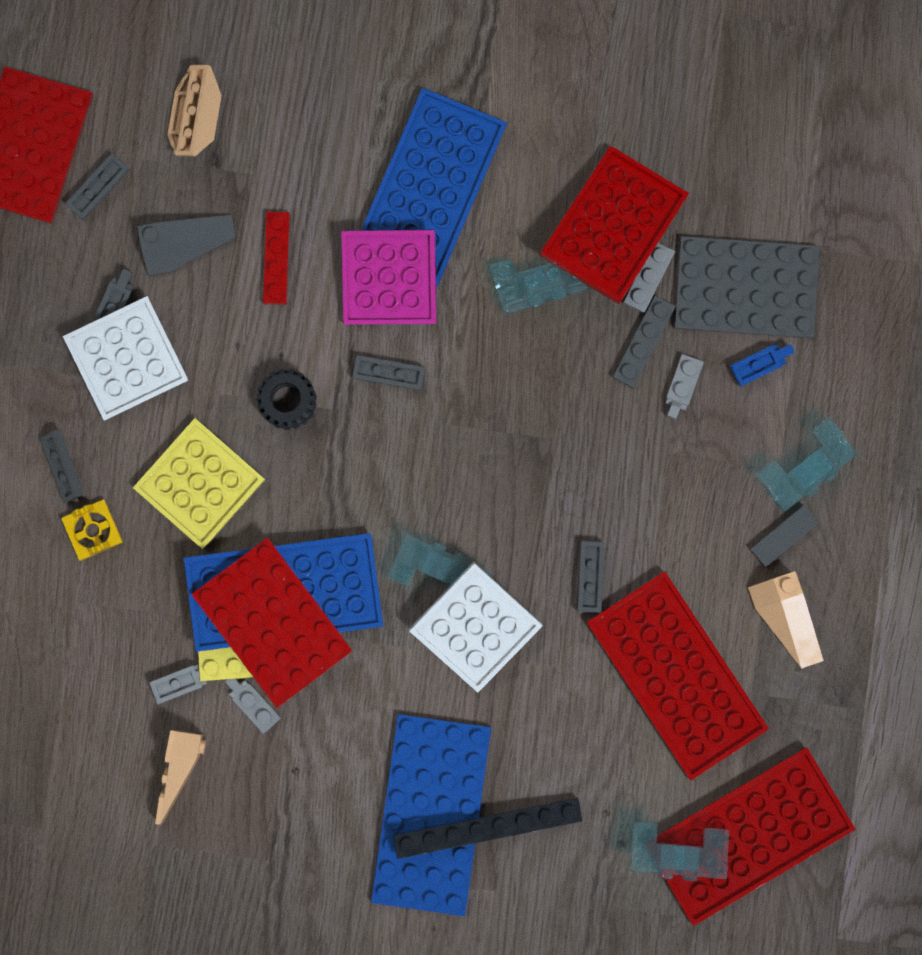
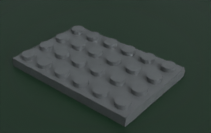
M681 236L674 329L813 339L815 334L820 246Z

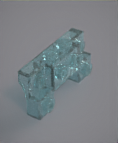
M512 259L489 265L504 315L532 306L537 307L549 301L561 300L566 296L592 289L552 263L520 273H516Z
M828 417L810 432L821 447L786 474L777 461L774 460L755 475L782 512H785L807 495L810 498L820 490L818 485L823 481H826L828 484L838 476L836 471L857 455V452L845 439L844 433L831 417Z
M406 534L387 578L409 587L416 571H419L451 585L472 563L467 561L468 556L455 551L454 555L446 552L447 547L437 542L430 545ZM482 568L488 575L491 576V571Z
M633 821L630 871L659 873V878L673 879V875H682V880L697 881V877L727 879L728 829L704 827L703 847L656 843L657 823Z

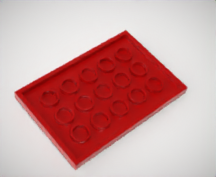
M4 66L0 79V209L52 224L93 98L92 92Z
M610 146L539 256L619 305L689 193L613 146Z
M268 538L191 594L276 708L280 707L353 651Z

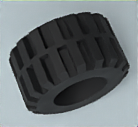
M279 369V372L275 373L273 371L268 378L265 377L262 380L263 384L259 385L257 401L258 408L268 423L279 429L290 430V428H299L301 424L305 425L308 422L307 420L312 418L313 411L317 405V397L311 382L302 373L295 372L293 369ZM283 387H294L300 393V404L291 412H280L273 403L275 393Z

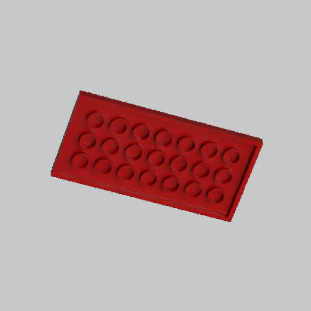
M665 571L586 622L690 781L769 730L761 715Z
M805 747L646 841L644 844L692 926H695L856 829L809 749Z

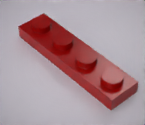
M266 212L264 305H287L290 212Z

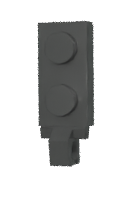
M123 269L119 279L113 277L112 281L109 282L93 322L126 306L133 285L128 284L132 276L131 271Z

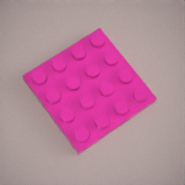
M435 230L341 231L344 325L437 323Z

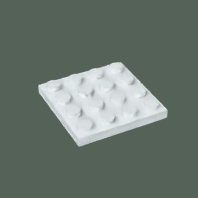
M148 296L63 336L104 421L188 381L185 371Z
M473 562L409 628V631L476 692H479L543 625L479 565Z

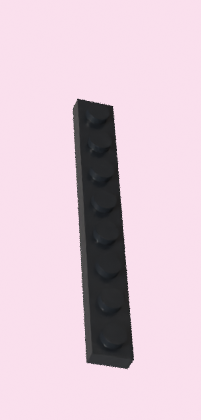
M572 798L393 834L396 857L400 859L583 822L579 799Z

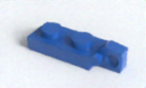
M791 344L779 349L778 345L770 346L731 365L730 369L739 387H742L781 368L786 364L784 358L794 354L795 351Z

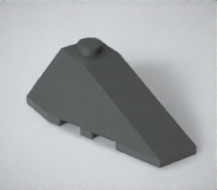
M232 215L166 221L138 226L140 244L148 276L171 273L179 269L180 266L190 261L192 262L197 257L236 238Z

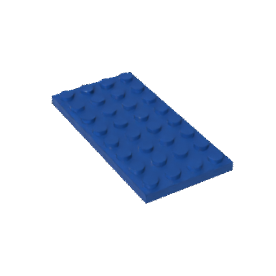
M422 88L361 231L435 230L436 290L506 129L507 122Z
M371 533L274 546L338 632L383 627ZM252 549L184 558L196 652L228 648L230 645L191 594Z
M398 714L371 903L465 916L475 843L397 859L393 834L479 817L491 727Z

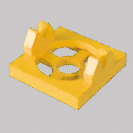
M104 499L94 504L85 505L81 509L74 510L72 514L61 518L79 561L123 543ZM89 513L100 514L105 517L106 521L97 523L92 520ZM83 516L86 523L83 531L75 534L76 523ZM90 524H96L99 527V533L95 537L87 535L86 529ZM110 528L109 537L106 542L102 543L100 539L102 530ZM87 537L93 540L95 546L91 548L85 547L79 540Z

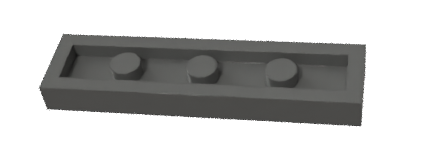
M657 296L654 297L613 379L632 389L634 388L676 307L675 305Z

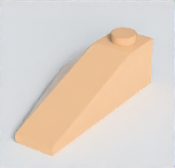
M795 571L748 587L755 610L764 619L771 631L778 637L801 669L824 661L805 597Z
M170 730L165 762L169 763V766L165 768L162 776L164 791H161L159 796L155 824H163L195 767L200 754H204L206 740H203V734Z

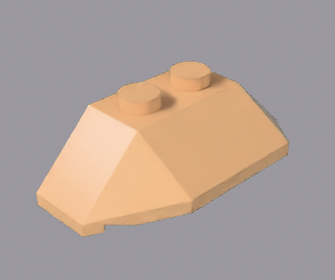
M190 65L187 70L188 73L182 78L175 90L167 136L176 156H196L214 141L222 95L212 68L209 65Z

